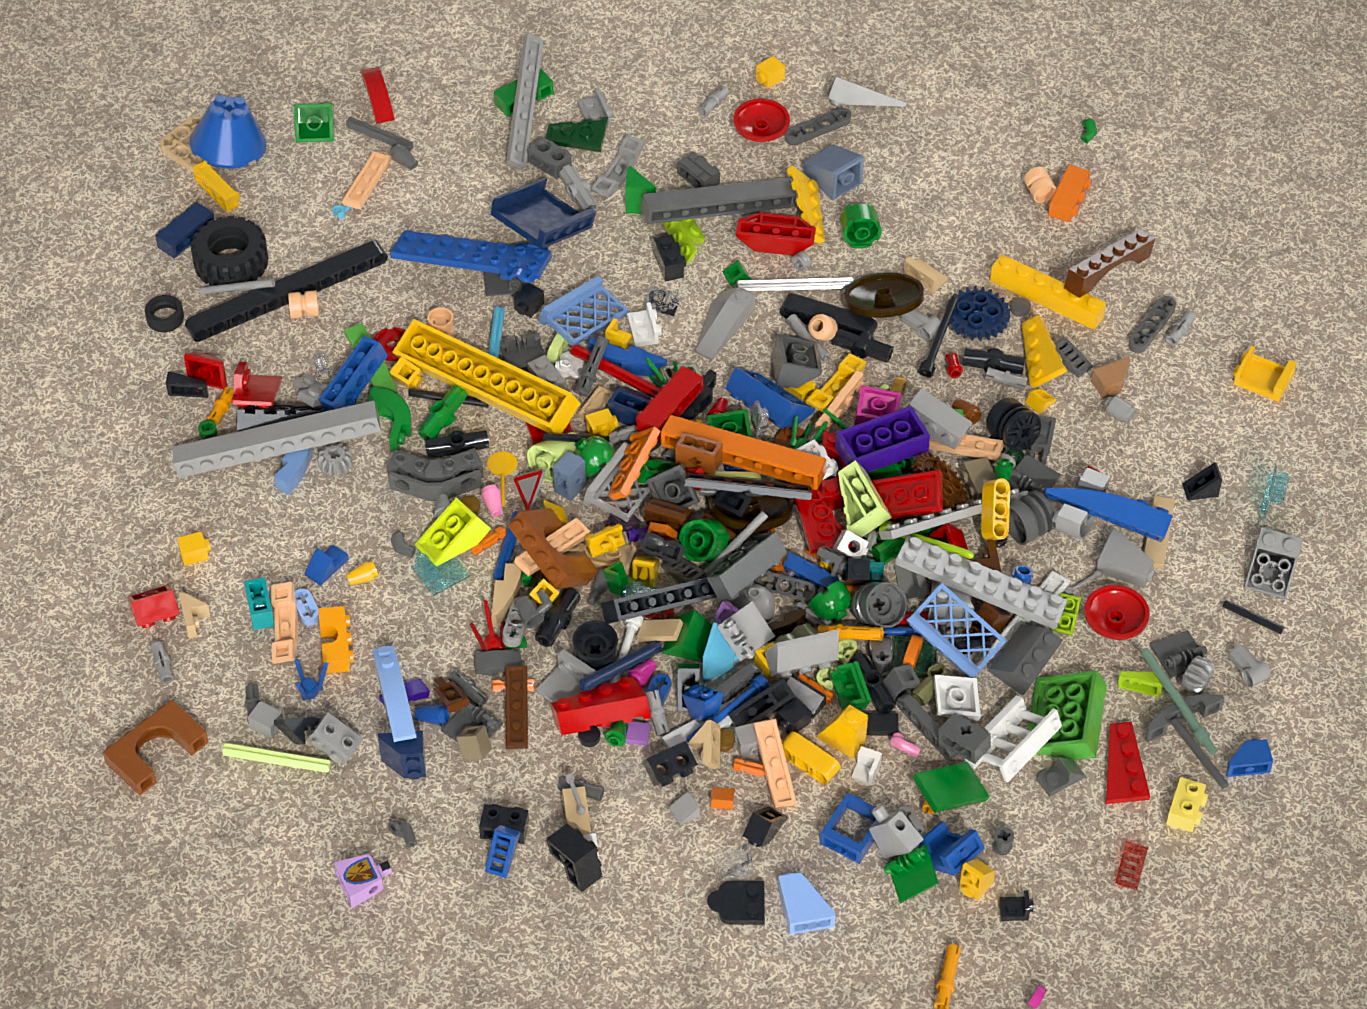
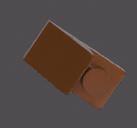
M995 540L987 541L986 549L982 550V559H974L973 562H978L987 568L1001 572Z

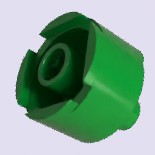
M872 204L845 206L839 220L844 241L855 249L872 246V243L875 240L878 241L882 234L879 217Z
M711 518L690 521L682 527L679 534V542L685 548L683 555L694 562L713 561L728 546V540L730 539V534L719 521Z

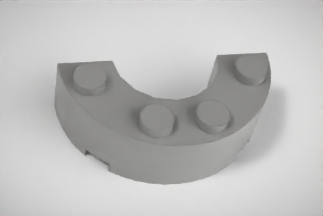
M1087 468L1083 475L1079 474L1075 486H1077V489L1106 493L1110 476ZM1064 504L1060 511L1057 510L1055 512L1053 522L1056 523L1057 531L1082 540L1088 534L1096 517L1089 515L1086 511Z

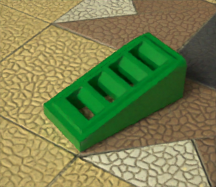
M648 459L641 467V473L637 481L638 483L645 484L647 483L646 480L675 465L673 461Z

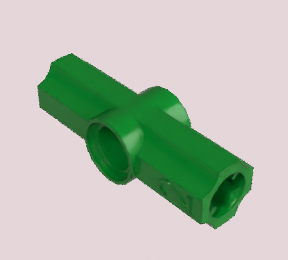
M453 385L442 400L435 402L430 407L429 411L431 414L419 428V436L423 439L436 438L444 427L451 425L456 418L454 413L467 398V393L459 386Z

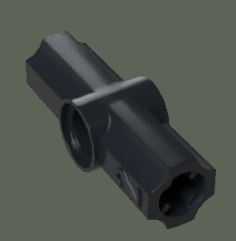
M837 328L835 336L831 339V344L850 350L852 355L864 359L868 356L886 363L890 361L894 349L891 345L874 340L873 336L867 332L855 334Z
M965 348L963 366L982 368L986 373L988 367L1003 372L1011 371L1010 373L1023 375L1025 357L1006 355L998 348H990L987 351Z
M454 430L445 437L425 439L428 457L447 454L453 456L474 448L476 450L489 448L486 430L471 433Z
M564 589L556 603L546 611L544 622L535 635V640L541 646L546 648L552 647L561 630H566L572 613L581 600V595L575 589Z
M858 653L849 660V663L858 661L875 709L878 713H890L896 707V703L882 681V674L875 670L866 654Z

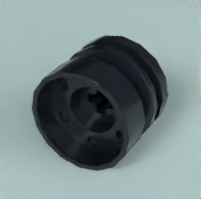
M1014 398L999 400L993 405L986 419V427L991 435L994 434L999 440H1003V444L1014 451H1023L1032 446L1038 439L1042 429L1039 416Z
M593 620L585 622L573 634L572 654L598 671L617 661V633L611 625L605 624L603 621Z

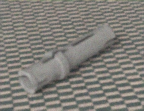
M796 314L789 316L786 323L799 338L817 342L821 363L829 361L831 354L823 347L822 341L810 335L808 328Z

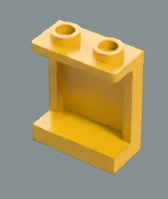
M1251 346L1248 352L1244 351L1240 360L1241 365H1236L1234 369V385L1279 402L1294 376L1297 362L1289 360L1285 367L1255 355V347Z

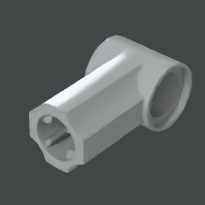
M916 309L903 314L901 318L902 322L915 329L918 336L926 342L931 341L936 336L941 324L940 319L937 317H927Z
M1239 644L1229 652L1228 657L1241 671L1242 679L1249 687H1253L1270 678L1271 673L1267 664L1262 660L1258 661L1245 645Z

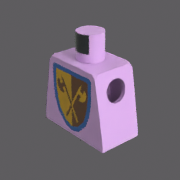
M369 854L334 862L335 874L351 908L383 890L381 877L392 873L388 861L375 865Z

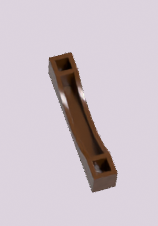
M1142 229L1133 232L1071 267L1068 271L1064 289L1078 298L1091 292L1096 284L1117 265L1126 261H1135L1139 264L1150 258L1156 238Z

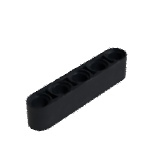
M794 293L786 296L779 310L781 316L786 319L796 314L802 323L809 325L810 320L814 316L824 314L836 321L837 328L855 334L867 332L873 336L878 326L877 321L872 317L861 316L850 310Z

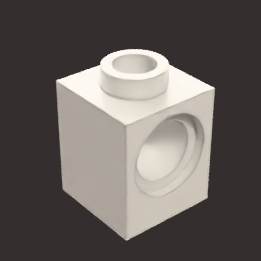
M842 530L832 549L846 555L847 558L864 559L868 552L867 545L869 542L848 530ZM850 541L856 544V550L853 553L848 549Z

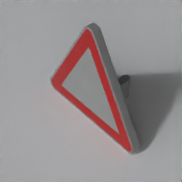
M544 469L519 475L513 479L526 511L533 509L536 498L541 493L539 489L545 475Z

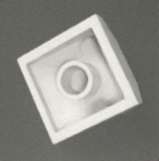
M934 675L937 715L951 717L956 713L968 718L971 722L973 720L978 721L981 714L977 678Z

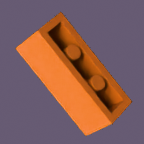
M1068 165L1050 202L1048 216L1066 222H1071L1073 216L1077 217L1080 209L1079 203L1083 204L1086 197L1085 191H1089L1092 184L1090 179L1091 171Z

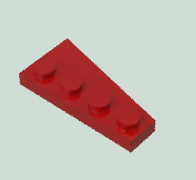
M812 489L811 500L794 498L810 554H816L819 547L823 545L833 548L841 531L844 530L840 522L838 523L833 516L830 506L826 505L819 489ZM851 541L848 544V548H852L853 543Z
M1132 721L1110 723L1106 804L1150 800V792Z

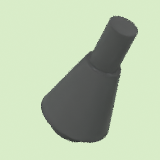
M606 568L598 569L599 572L594 577L592 592L586 601L592 606L595 605L599 595L608 588L603 572Z

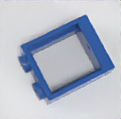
M847 793L822 830L820 844L860 864L875 841L870 831L867 832L861 843H858L834 831V828L847 809L875 822L876 818L871 811L876 806L864 802L858 796H852Z

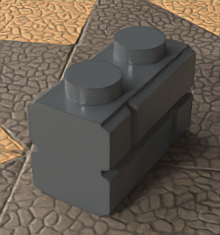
M694 151L680 159L677 163V174L694 188L717 186L720 183L719 169L716 166L710 165L704 156H699Z

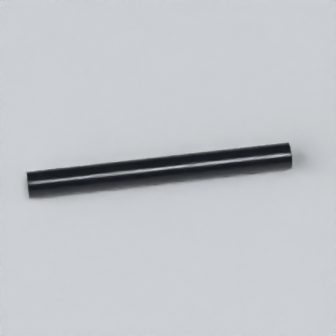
M409 389V397L439 401L446 395L445 393ZM467 397L462 403L489 408V404L473 397Z
M564 433L543 434L544 441L577 443L582 438L587 439L598 436L610 443L609 436Z

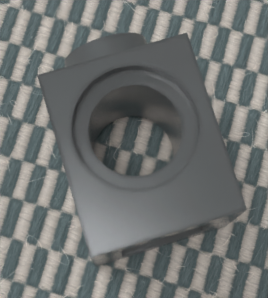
M911 664L893 668L883 680V683L892 698L897 699L904 693L911 694L920 681Z

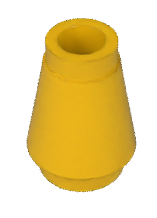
M365 561L350 571V573H347L346 576L352 586L373 581L379 574L373 561Z

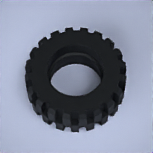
M228 216V218L219 217L215 221L210 220L206 223V226H201L192 238L191 254L195 272L201 278V281L205 284L209 283V286L257 281L258 277L264 274L268 266L269 257L266 237L262 229L255 225L254 222L246 221L243 217L234 218V216ZM227 249L243 250L242 253L232 257L217 256L218 253Z

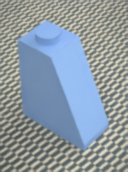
M801 872L786 873L783 876H778V890L789 934L835 927V912Z

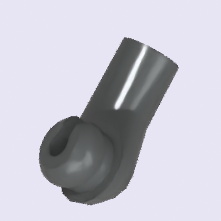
M402 532L393 533L391 543L394 551L412 558L416 549L405 544V535Z
M396 820L389 823V831L396 836L404 838L407 848L417 845L410 824Z

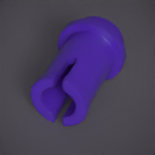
M631 527L630 530H627L628 542L638 541L640 534L647 533L649 527L637 529Z

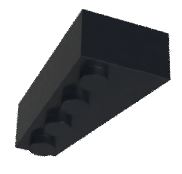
M274 403L273 406L268 408H259L257 405L239 407L237 409V432L326 412L327 407Z

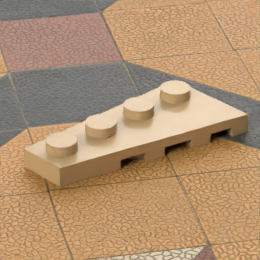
M631 542V545H622L614 553L608 551L594 558L590 556L586 543H579L563 553V555L569 557L587 555L597 569L607 568L620 561L623 563L626 575L628 576L633 559H635L638 551L636 549L638 542Z

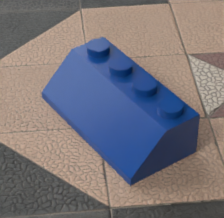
M735 367L725 387L726 390L731 392V397L739 401H745L744 405L752 410L757 409L760 411V416L766 419L771 418L774 420L773 424L782 429L785 427L793 428L794 416H798V424H800L815 411V408L755 371Z

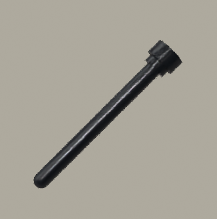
M956 295L950 298L927 359L920 363L918 373L921 376L933 377L936 369L934 361L958 302Z

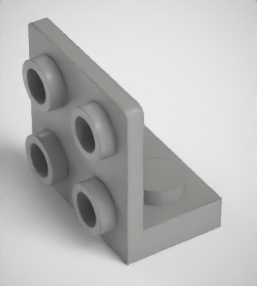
M563 649L558 654V668L537 688V693L550 702L577 695L579 692L585 691L580 688V680L593 674L596 670Z

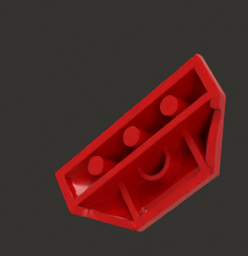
M757 213L738 219L736 237L754 252L794 256L798 252L814 245L816 227L811 226L798 216Z

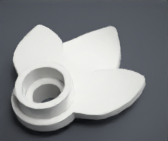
M567 351L560 355L554 367L562 377L572 376L575 379H580L579 374L582 370H585L587 363L571 355L570 351Z

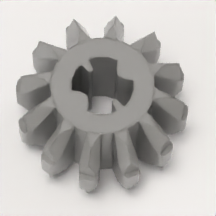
M331 443L330 447L324 446L323 451H319L318 466L323 474L328 473L330 478L334 474L340 477V473L347 475L348 469H352L353 456L347 446L342 447L341 443L334 446Z
M1196 656L1185 671L1182 685L1192 693H1202L1214 674V663L1205 657Z

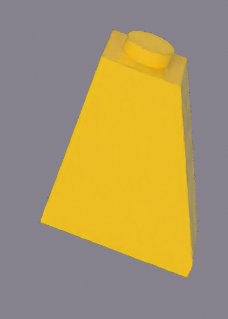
M848 705L828 721L816 738L854 759L861 746L864 747L866 744L868 715Z

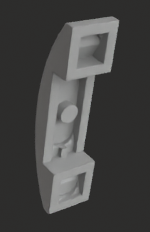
M627 135L619 147V154L605 175L599 176L591 191L607 198L612 196L625 181L627 167L632 166L634 168L645 141Z

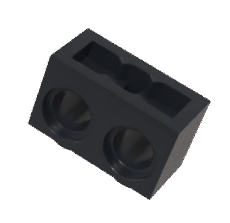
M687 741L657 753L643 762L654 787L659 784L665 787L673 783V778L679 775L681 778L687 777L694 773L692 769L698 765ZM676 757L684 758L686 765L680 766L676 761ZM659 765L663 766L666 769V775L659 774L656 767Z

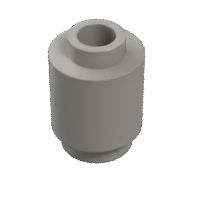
M1117 395L1114 398L1110 397L1105 404V408H1107L1106 413L1122 423L1126 422L1128 424L1137 411L1133 408L1132 404Z

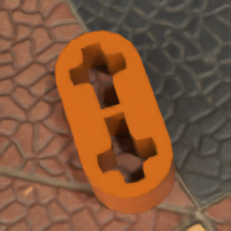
M912 635L902 666L911 664L913 669H915L924 637Z

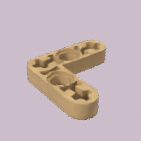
M199 115L188 118L160 140L161 151L191 172H193V166L197 165L198 162H202V158L197 154L194 156L191 149L185 144L189 142L191 133L202 118ZM181 133L187 134L185 137L178 136ZM181 152L187 153L185 156L182 157L177 156Z

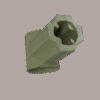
M936 663L929 667L927 670L928 677L912 691L911 696L921 706L924 707L935 696L934 675L950 676L944 664Z

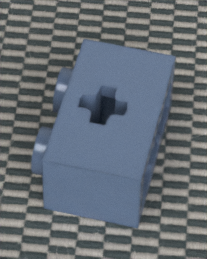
M568 451L553 466L554 492L572 501L586 486L585 460L581 456Z

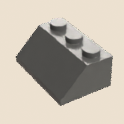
M778 334L772 352L777 385L784 388H798L822 375L817 342Z
M1021 624L987 671L1024 696L1063 640L1046 627Z

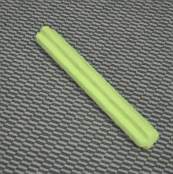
M225 743L222 749L224 756L329 772L331 767L329 759Z

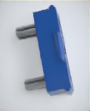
M792 552L788 553V558L783 564L784 571L787 572L786 575L813 582L818 588L816 595L820 592L824 593L828 590L826 587L839 581L838 576H831L830 572ZM784 579L781 583L787 586L790 581Z

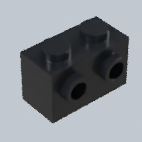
M672 234L654 238V256L664 281L684 278L686 259L684 255L681 256L679 242H675Z
M484 804L479 824L480 838L492 840L494 830L501 825L520 831L518 843L525 844L529 825V810L521 807L510 808L498 804Z

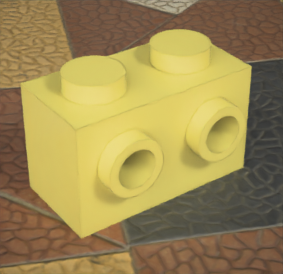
M1180 777L1169 811L1167 825L1193 832L1195 825H1200L1203 812H1199L1200 806L1205 807L1208 794L1204 793L1206 784Z

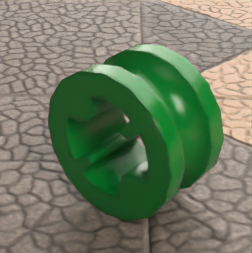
M206 420L199 424V436L203 440L217 436L215 422Z

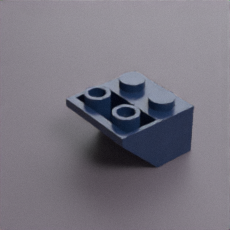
M628 387L616 388L607 402V407L612 416H616L618 422L628 426H637V414L647 407L652 397Z

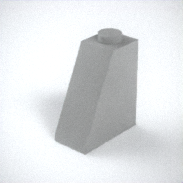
M1112 529L1098 559L1096 570L1141 588H1145L1147 582L1151 583L1155 574V570H1152L1154 561L1119 531Z

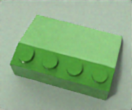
M1097 670L1036 678L1031 713L1046 717L1052 709H1056L1062 727L1036 754L1073 760L1096 758L1107 689L1106 683ZM1029 721L1028 730L1032 731L1038 724Z

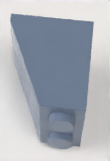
M833 144L818 154L807 158L804 161L803 174L811 180H815L819 189L831 200H835L862 184L864 157Z

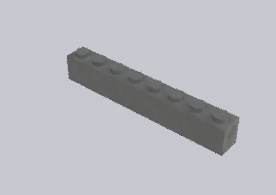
M788 177L647 193L642 196L640 209L646 223L655 224L794 207L797 193L792 189L791 180Z

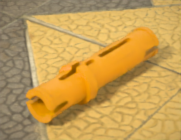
M837 624V626L819 625L817 631L820 634L838 630L839 641H843V639L883 641L884 638L883 627L844 626L843 624Z
M948 944L946 948L940 981L936 985L935 1009H949L950 997L955 990L954 979L961 953V947L957 948L958 945Z

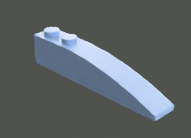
M393 645L373 649L376 673L393 740L397 742L416 738L395 647Z

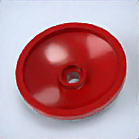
M762 98L752 99L744 102L735 110L733 124L736 131L744 138L755 142H769L780 138L787 132L790 126V115L787 109L776 101Z
M1107 585L1096 589L1090 594L1085 604L1084 614L1089 626L1099 635L1113 640H1126L1139 635L1146 628L1150 611L1146 600L1137 591L1122 585Z

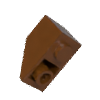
M984 602L977 611V614L997 632L1001 631L1012 616L1007 610L988 602ZM978 621L971 622L969 634L982 633L981 624ZM984 627V633H990V632ZM966 628L961 634H966ZM970 636L969 638L979 639L982 638V636Z

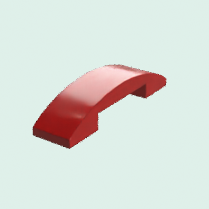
M379 67L360 70L372 105L376 124L394 121L395 118L389 94Z

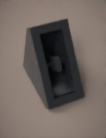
M1216 462L1212 463L1182 483L1187 500L1219 497L1223 479L1218 464Z

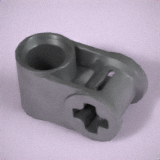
M890 636L884 637L883 641L868 640L871 663L875 670L882 674V677H886L891 671L892 644Z

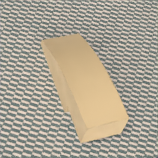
M505 563L504 581L495 580L492 606L493 627H497L506 618L513 599L519 595L523 571L516 564Z
M585 786L576 787L580 802L586 809L583 815L577 813L578 807L572 789H562L566 824L568 823L574 829H579L583 835L591 834Z

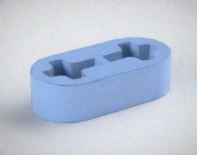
M307 589L296 590L297 613L301 622L308 626L315 625L319 621V611L312 594ZM300 597H303L306 600L305 604H303L301 599H299ZM307 610H309L311 615H313L312 617H309L306 614Z

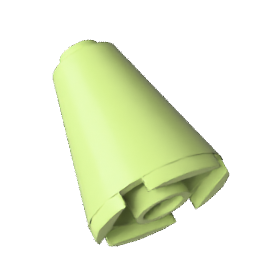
M543 441L534 444L527 452L530 468H535V470L544 469L543 481L553 482V466L568 451L574 454L577 449L575 447L577 443Z

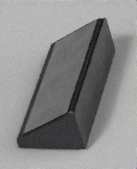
M792 674L786 682L795 696L812 711L811 718L814 719L826 705L827 697Z

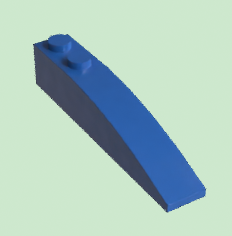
M1046 488L1043 493L1048 499L1088 512L1089 515L1158 542L1164 540L1173 515L1169 514L1168 510L1161 507L1153 508L1144 500L1137 499L1135 501L1111 493L1075 488Z

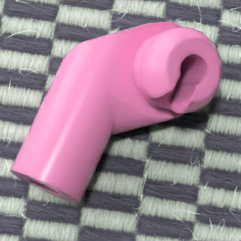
M894 733L890 739L892 747L914 757H917L921 750V747L904 740V736L901 733Z

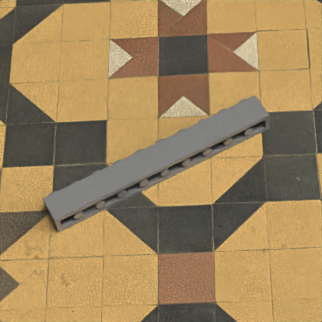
M369 401L174 446L173 464L179 478L378 433L381 432L380 417L375 401Z

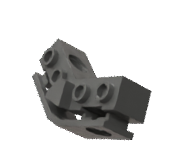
M475 448L439 461L437 459H431L430 461L395 450L387 464L391 490L427 501H436V497L440 494L447 495L449 499L481 488V478H484L483 463Z

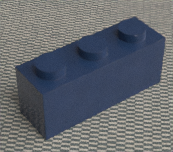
M196 202L155 235L157 247L175 259L191 246L192 238L201 226H206V223L210 220L215 221L214 213Z

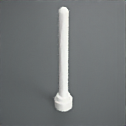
M642 616L625 620L627 630L617 660L628 655L635 631H638L642 626ZM622 673L611 678L610 684L619 681Z

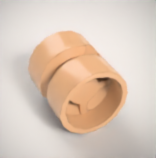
M1035 167L1024 176V182L1035 202L1043 203L1053 198L1057 189L1050 179L1046 168Z
M316 290L305 291L304 295L300 292L288 293L291 319L302 318L304 314L308 317L319 316Z
M444 307L432 309L427 317L428 326L455 337L452 311Z

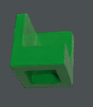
M620 561L603 570L611 593L623 597L639 587L637 579L626 575L623 563Z

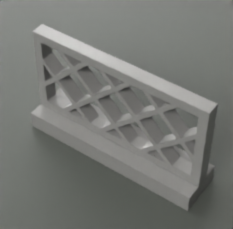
M624 442L588 487L582 504L588 507L595 504L628 522L650 494L651 489L648 483H646L647 488H639L637 479L632 484L634 489H632L629 495L636 494L638 500H630L628 496L624 498L625 501H616L609 497L611 502H605L600 499V497L608 496L611 489L610 485L613 484L615 476L621 472L619 469L620 462L627 457L624 454L626 447L631 446ZM627 506L628 514L621 511L619 507Z

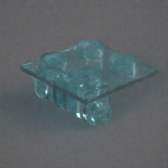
M1276 465L1274 472L1268 475L1267 485L1269 486H1266L1263 501L1266 502L1262 503L1260 514H1264V523L1270 502L1277 504L1284 502L1290 480L1286 472H1276Z
M420 553L416 557L417 564L411 566L433 596L470 577L456 557L436 566L429 560L426 554Z

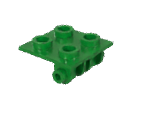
M927 844L915 847V850L903 854V856H898L896 860L887 862L886 866H884L885 873L887 875L891 874L899 903H903L939 884Z

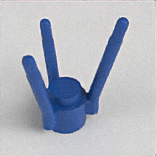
M295 659L301 684L296 682L295 685L302 696V700L314 699L317 697L318 692L323 690V681L328 662L324 663L317 683L312 678H305L299 660Z

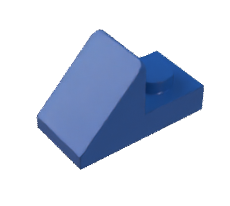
M331 545L325 552L317 548L305 571V576L321 586L349 560V555L335 545Z

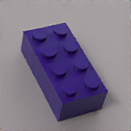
M910 406L836 432L835 448L846 466L856 460L868 473L928 452L930 434L913 407Z

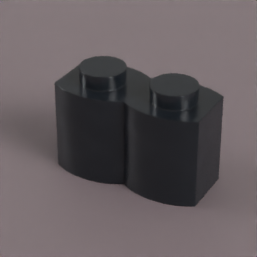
M653 533L640 534L636 549L645 555L656 556L667 563H680L685 550L680 543L665 541L661 536Z

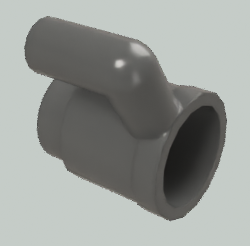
M545 590L537 593L542 602L539 607L530 596H524L516 602L517 613L525 627L533 628L538 626L544 620V613L552 606V601Z

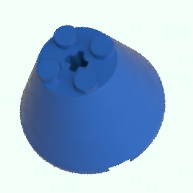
M217 95L191 133L189 146L194 156L197 154L202 158V162L206 161L208 165L218 168L234 169L246 167L249 162L260 160L266 152V139L243 97Z

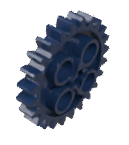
M974 286L973 291L966 287L965 293L959 290L958 295L953 294L958 297V302L949 325H951V330L957 329V335L963 333L964 339L971 336V341L975 337L982 341V337L990 340V335L996 338L998 333H1003L1004 328L1007 329L1010 321L1009 303H1004L1005 298H999L998 292L992 294V289L986 292L984 287L981 290H977V287Z

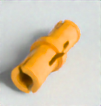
M229 387L224 388L220 398L215 400L214 408L207 417V420L213 422L215 420V424L219 425L225 412L227 413L230 409L229 405L234 394V389L232 388L229 393Z

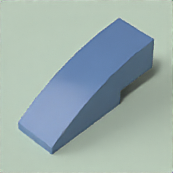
M313 448L287 453L282 458L283 468L274 475L277 489L289 495L297 487L309 467Z

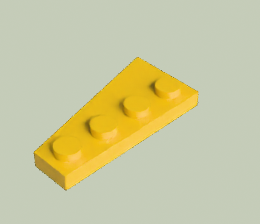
M792 165L787 169V172L794 180L791 182L792 189L798 193L796 202L803 212L801 218L811 226L816 227L814 241L821 244L825 241V229L820 208L819 186L815 180H811Z
M1037 315L1023 322L1022 330L1029 385L1036 388L1068 371L1062 363L1063 360L1056 350L1055 343L1050 338V333L1043 318Z

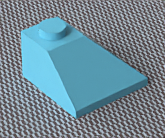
M714 622L703 655V682L711 681L733 670L735 662H739V659L717 628L719 624Z

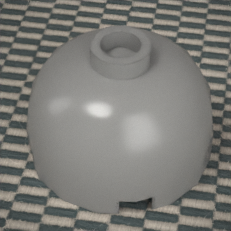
M753 584L749 588L741 590L739 592L740 595L733 599V605L739 610L752 601L766 623L774 616L775 601L773 595L766 587L760 584Z

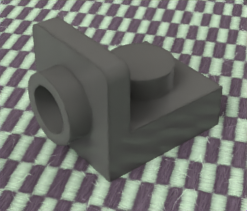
M826 545L819 547L816 555L821 557V561L829 565L835 564L830 575L836 577L839 573L843 574L847 566L845 562L847 556Z

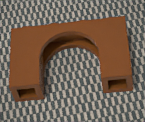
M552 508L519 511L508 527L555 589L588 585L599 572L587 555L577 557L565 556L556 551L546 540V537L563 525Z
M173 700L162 705L157 712L145 718L137 727L126 732L121 739L114 744H110L103 751L105 763L139 796L157 783L154 771L138 756L141 747L146 742L158 737L170 738L176 741L191 756L209 743L206 731Z

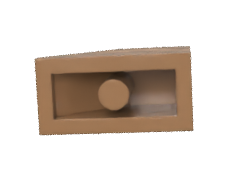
M1129 357L1093 369L1091 383L1103 399L1115 397L1121 393L1129 371L1131 360Z

